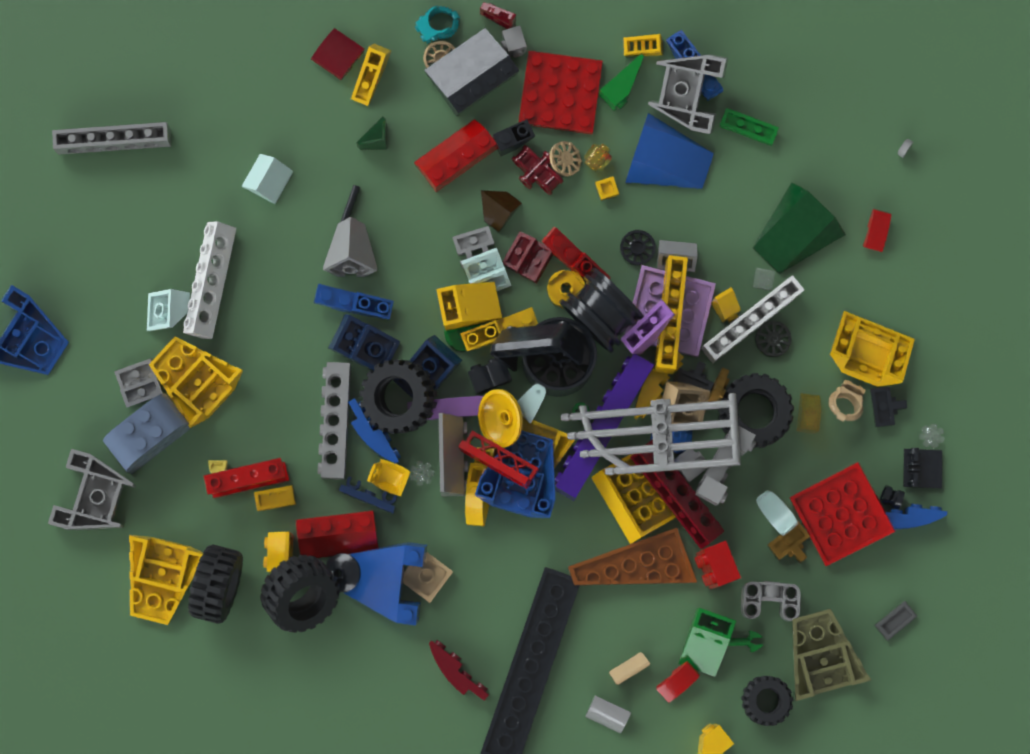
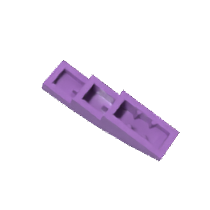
M484 396L434 399V402H437L436 408L431 410L434 414L426 420H438L439 413L459 417L478 416L479 405ZM407 402L408 410L411 407L412 402Z

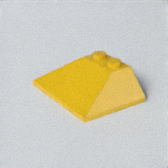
M844 311L830 355L844 374L877 387L900 384L904 380L915 339Z

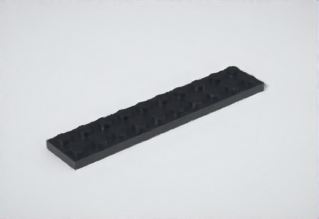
M547 567L544 568L480 754L523 753L580 586L574 585L570 575Z

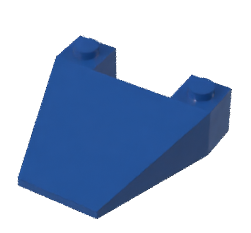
M11 285L1 302L17 312L0 337V364L48 375L69 342L28 294Z
M407 542L349 554L359 564L360 580L354 589L344 592V594L395 623L416 625L419 622L421 602L401 600L405 565L423 567L426 562L427 545Z

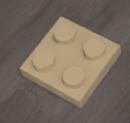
M427 552L425 565L423 567L409 566L404 572L403 583L431 603L453 571Z

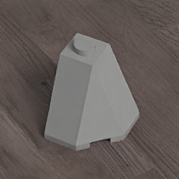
M352 217L338 223L323 266L324 271L337 277H345V273L356 274L357 277H365L377 271L376 261L364 223Z

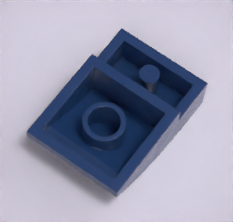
M345 314L328 349L361 366L375 370L374 366L377 364H383L384 361L392 359L400 341L370 324Z

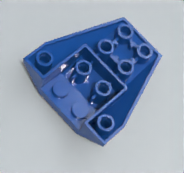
M521 431L518 440L513 445L504 447V449L539 468L529 487L525 489L487 467L480 477L475 496L493 507L530 518H550L556 499L553 439ZM502 459L505 465L509 467L515 466L514 459ZM528 467L519 469V473L526 477H529L532 472Z

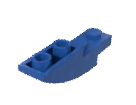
M682 30L666 39L675 58L700 56V53ZM705 74L701 93L709 101L722 93L723 87L714 76Z
M322 284L317 285L314 298L315 304L331 307L334 310L390 320L394 303L392 300L360 292L354 293Z
M355 398L348 403L357 417L351 424L361 439L380 457L395 464H400L398 459L401 456L396 447L392 449L388 443L392 441L388 433L382 432L379 429L373 432L372 429L376 427L370 423V418L366 419L363 412L366 409L361 408L360 402L357 403Z
M911 504V507L905 508L904 514L903 510L896 509L886 512L895 529L915 528L930 524L947 516V511H942V507L930 506V509L922 508L923 505Z

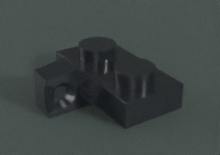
M700 361L695 370L690 369L688 372L679 368L673 382H683L709 390L710 392L714 386V382L707 380V375L703 374L706 364Z
M890 387L870 389L875 428L895 425L894 415L898 414L897 410L907 408V401H896V397H891Z

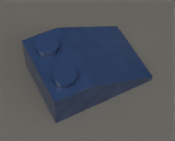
M433 335L425 340L409 361L423 366V370L430 373L431 376L429 378L434 380L436 386H433V390L436 391L463 360L436 335ZM401 378L393 380L413 398L411 386L406 380Z

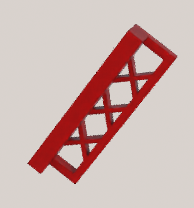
M474 431L470 433L466 441L462 440L458 446L464 454L525 489L529 487L539 470L538 467ZM474 437L481 441V448L470 445ZM496 449L499 457H491L486 454V450ZM502 459H514L515 466L509 467L505 465ZM528 467L532 472L529 477H526L519 473V469Z

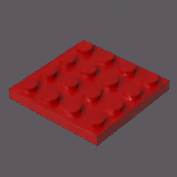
M528 51L518 123L527 119L530 126L593 134L603 61Z
M859 462L789 497L825 566L896 532Z

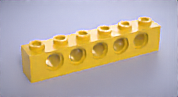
M669 255L666 260L662 300L675 315L657 338L654 372L673 374L676 370L687 257Z

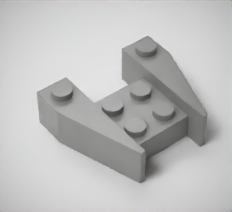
M708 54L657 61V65L666 66L659 102L651 100L648 102V105L690 130L707 134L713 133L717 114L698 110L705 74L720 78L725 77L728 58Z
M738 426L741 457L747 451H752L756 443L753 440L756 435ZM731 429L724 439H731ZM732 446L718 447L713 459L732 458ZM732 466L707 468L701 481L698 483L695 495L715 506L719 503L723 504L728 496L726 492L728 487L723 485L728 476L726 470Z
M71 449L66 468L84 473L73 510L53 505L48 524L67 530L123 528L124 525L113 522L123 486L135 488L136 485L91 454Z

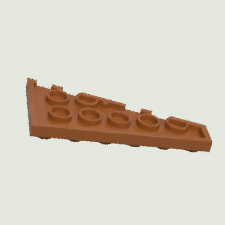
M677 528L568 566L574 585L697 583Z

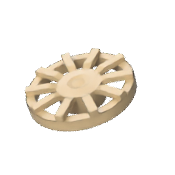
M447 41L431 43L424 51L423 60L425 67L428 68L429 63H435L448 54L451 49L454 50L455 47ZM440 45V50H437L435 46ZM443 45H446L449 48L446 51H444ZM432 48L435 53L431 54L428 51ZM428 55L430 57H433V59L427 61L426 57Z
M561 141L556 143L550 151V163L555 172L564 177L576 174L580 170L582 162L579 149L572 142ZM559 145H562L563 152H562V150L558 147ZM566 167H568L569 173L565 172Z

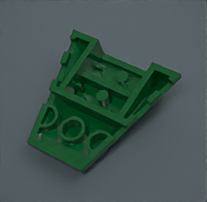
M791 183L754 244L753 249L776 272L781 274L846 234L836 217L808 190Z

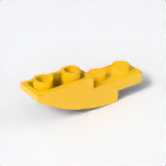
M530 307L460 334L468 352L493 344L501 331L506 329V327L536 326L538 321L533 308Z
M679 352L675 372L683 365L681 361L684 356ZM653 368L640 390L635 408L649 407L651 400L662 399L661 393L664 390L659 384L663 386L671 378L668 376L669 374L654 372ZM636 415L634 418L636 420L639 417L643 419L646 415Z
M494 448L486 450V454L493 458L498 452ZM474 460V463H470L465 497V518L467 525L485 527L489 504L477 498L475 492L480 477L487 466L477 460Z

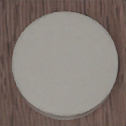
M906 139L897 152L898 155L904 158L911 148L913 141Z

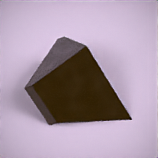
M481 190L484 222L497 232H500L522 205V202L507 191Z

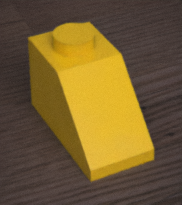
M732 287L717 295L711 302L722 323L727 320L730 323L739 317L738 313L741 311Z

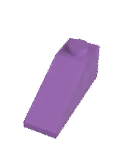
M661 300L621 338V341L632 354L641 355L655 342L675 314Z

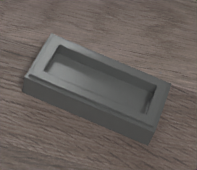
M903 601L874 626L888 641L914 620L917 615L906 601Z

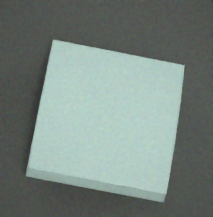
M497 248L461 261L470 284L495 282L497 291L511 286Z

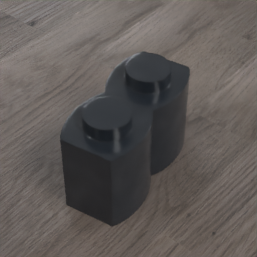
M493 358L488 361L489 364L481 366V364L470 367L471 371L468 372V376L475 394L478 395L512 382L507 366Z

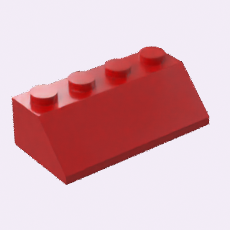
M474 119L420 157L414 164L435 192H438L497 150V143L486 128Z
M374 511L296 520L300 555L322 558L339 553L352 554L379 548Z

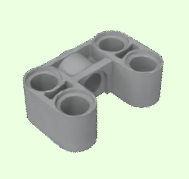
M769 581L748 582L742 587L741 614L747 619H754L760 615L761 601L780 602L779 613L784 621H792V619L798 618L800 615V589L795 584ZM749 585H753L756 588L754 596H750L747 593ZM789 587L795 591V596L792 599L786 595V590ZM748 605L755 607L756 611L752 616L746 612ZM788 607L794 610L792 618H788L785 615V610Z

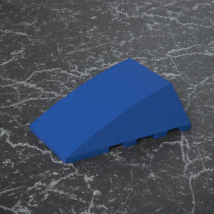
M648 113L625 183L702 189L714 153Z

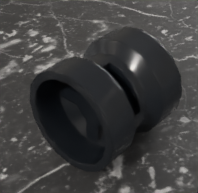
M886 485L880 496V502L884 505L889 504L892 508L898 510L903 502L905 492L893 490L891 486Z

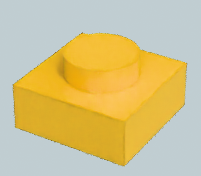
M613 176L595 182L601 201L619 196Z

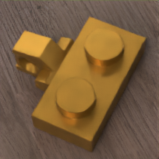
M722 367L707 402L722 400L726 391L725 388L730 380L727 378L729 370Z
M799 523L786 535H779L767 546L778 560L788 554L790 558L794 556L801 563L807 558L801 550L804 548L802 542L808 539L810 535Z

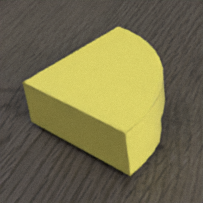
M208 460L209 471L212 474L227 470L228 461Z

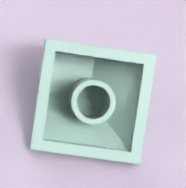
M169 289L148 293L147 331L174 327L188 312L190 292Z

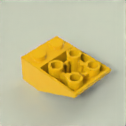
M495 282L460 284L436 289L446 331L502 319Z

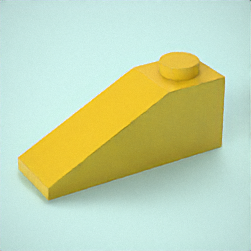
M375 43L369 46L351 97L352 100L369 106L386 68L391 50Z

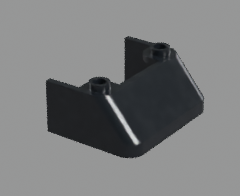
M560 321L558 324L519 328L509 326L501 331L491 345L490 355L513 372L517 371L518 356L561 352L581 366L583 365L585 336L566 321Z

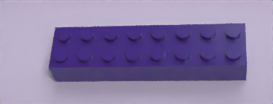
M633 354L632 357L628 356L621 367L624 371L622 374L617 373L611 384L614 388L607 390L602 399L604 405L602 407L598 406L596 411L629 408L654 364L637 354ZM623 417L595 419L591 423L592 430L616 429ZM600 437L598 439L606 448L611 437ZM578 439L573 448L575 454L573 457L569 455L563 465L565 471L563 473L559 472L555 478V490L572 501L576 499L600 458L580 457V451L596 449L589 439Z

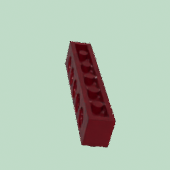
M653 439L646 445H653ZM653 453L633 454L630 456L635 465L654 464ZM678 470L642 473L700 549L710 544L724 532L721 524L714 518L700 498L695 495L696 492Z

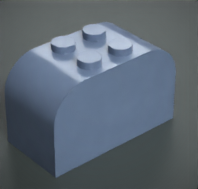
M163 393L148 401L112 429L104 437L103 442L125 471L132 475L191 428L172 399Z

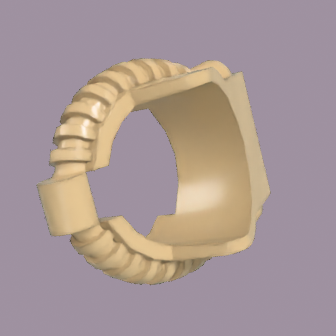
M845 380L841 387H837L836 391L830 395L828 403L831 411L834 412L833 414L837 416L836 419L842 422L844 420L855 421L862 416V396L866 391L863 387ZM836 399H848L854 406V413L846 415L840 412Z

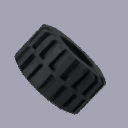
M773 676L754 678L744 688V694L741 696V700H743L742 708L745 710L746 716L753 722L764 726H774L782 723L790 715L789 712L793 708L791 689H788L787 684L782 682L781 679ZM763 689L773 690L778 697V704L772 712H763L757 706V695Z

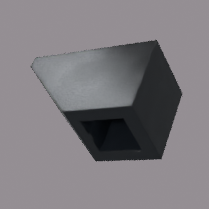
M527 119L493 134L500 157L519 149L535 137Z

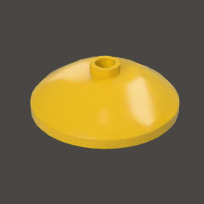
M503 389L491 390L484 395L478 410L479 426L484 437L502 448L513 445L518 440L523 426L522 411L517 400L512 394Z

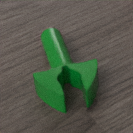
M749 631V635L746 638H731L728 646H748L750 652H754L760 649L763 644L754 645L750 640L763 638V636L754 631Z

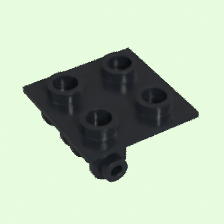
M904 449L903 487L942 489V450Z

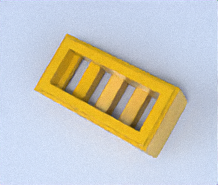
M661 34L623 38L625 57L639 56L641 53L643 56L663 55V38ZM654 41H656L657 49H653ZM630 42L634 44V51H630ZM638 42H641V50H638ZM646 42H649L648 50H646Z

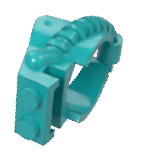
M433 6L425 15L419 17L414 27L417 32H420L422 41L428 44L431 40L435 41L438 38L452 37L458 30V19H460L457 11H452L449 7ZM445 13L452 17L453 24L451 28L448 27L437 31L430 26V21L434 15Z

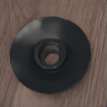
M339 553L327 561L326 566L336 577L340 592H348L356 587L360 580V567L354 557L349 554ZM338 570L341 571L340 577L338 576Z

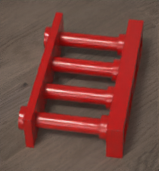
M281 458L204 475L207 495L212 494L214 499L290 481L286 462H282Z

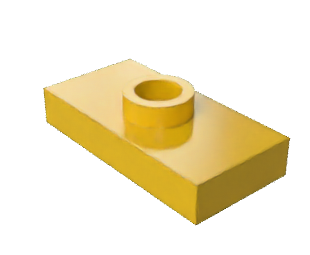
M293 485L254 492L257 512L296 505Z

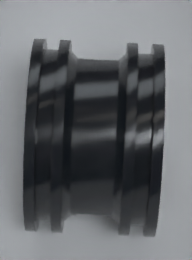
M593 267L591 269L592 275L586 274L584 276L586 285L576 295L568 292L566 294L568 299L566 301L561 299L559 303L574 320L589 330L596 342L609 353H612L614 351L612 347L621 344L618 340L619 335L628 326L634 327L637 321L641 320L644 315L613 282Z

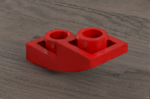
M876 209L872 210L867 225L869 229L863 247L883 252L889 231L891 213Z
M686 661L672 671L670 677L658 684L656 690L670 703L689 688L700 677V674Z

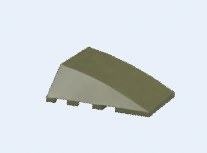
M831 609L792 619L795 701L871 680Z

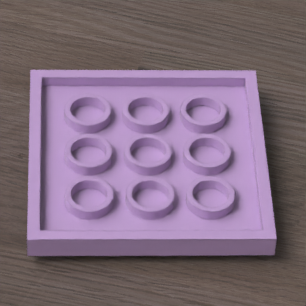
M642 265L633 303L645 316L662 300L665 271ZM686 276L678 347L679 353L698 358L716 283ZM628 326L626 328L625 334L632 328V326ZM657 339L651 346L657 347Z

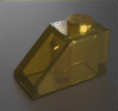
M801 393L797 431L816 434L820 430V396Z

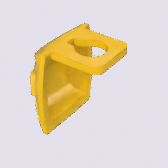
M380 459V462L373 464L367 481L390 494L402 496L411 472L397 463Z

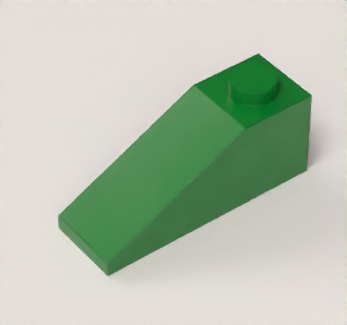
M642 53L600 89L599 96L613 111L617 108L622 109L628 103L627 100L643 62L644 56Z

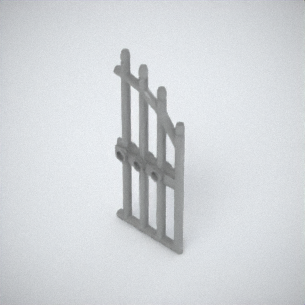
M736 393L728 394L729 400L671 405L670 399L651 400V407L590 412L587 411V406H579L580 412L561 415V421L582 420L585 431H578L577 433H567L568 439H589L596 448L590 451H580V457H604L617 466L616 468H606V475L741 465ZM729 408L730 419L672 424L671 413ZM651 414L652 426L592 430L589 419ZM731 428V439L673 443L672 432ZM652 433L653 445L605 448L598 438ZM732 446V458L674 462L673 451ZM653 453L654 464L629 466L615 455Z

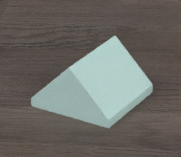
M260 154L242 187L276 204L293 171L276 158Z

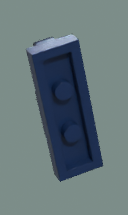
M350 476L346 480L347 486L341 484L339 489L341 493L394 514L396 507L392 504L397 500L396 495L393 496L391 501H387L386 495L388 492L386 491L382 494V500L376 498V494L369 490H365V492L358 491L357 489L360 488L361 481L358 480L357 485L352 486L350 484L352 477Z

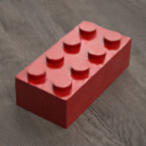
M727 541L720 542L695 553L697 557L694 560L698 569L701 568L704 575L701 577L705 587L709 586V589H713L741 578Z

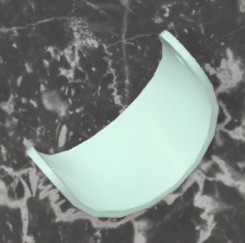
M540 384L533 385L517 401L521 408L522 416L529 423L535 417L546 394L545 387Z
M767 490L756 499L757 505L764 516L782 536L799 524L787 505L772 491Z

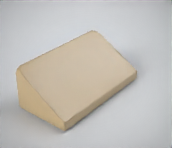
M640 652L612 669L609 674L615 684L619 685L650 666V662Z

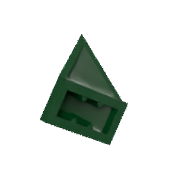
M383 116L356 142L360 150H387V124Z

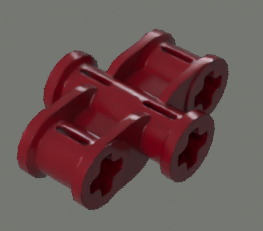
M524 145L516 157L513 156L511 158L513 163L525 173L523 176H519L518 179L528 189H531L532 185L536 183L544 192L552 195V191L564 181L550 168V154L544 151L542 153L543 156L539 158L528 146Z

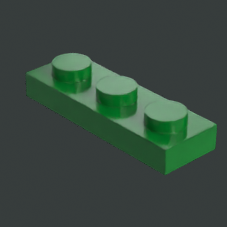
M726 108L719 125L721 128L769 146L773 145L779 129L777 126Z

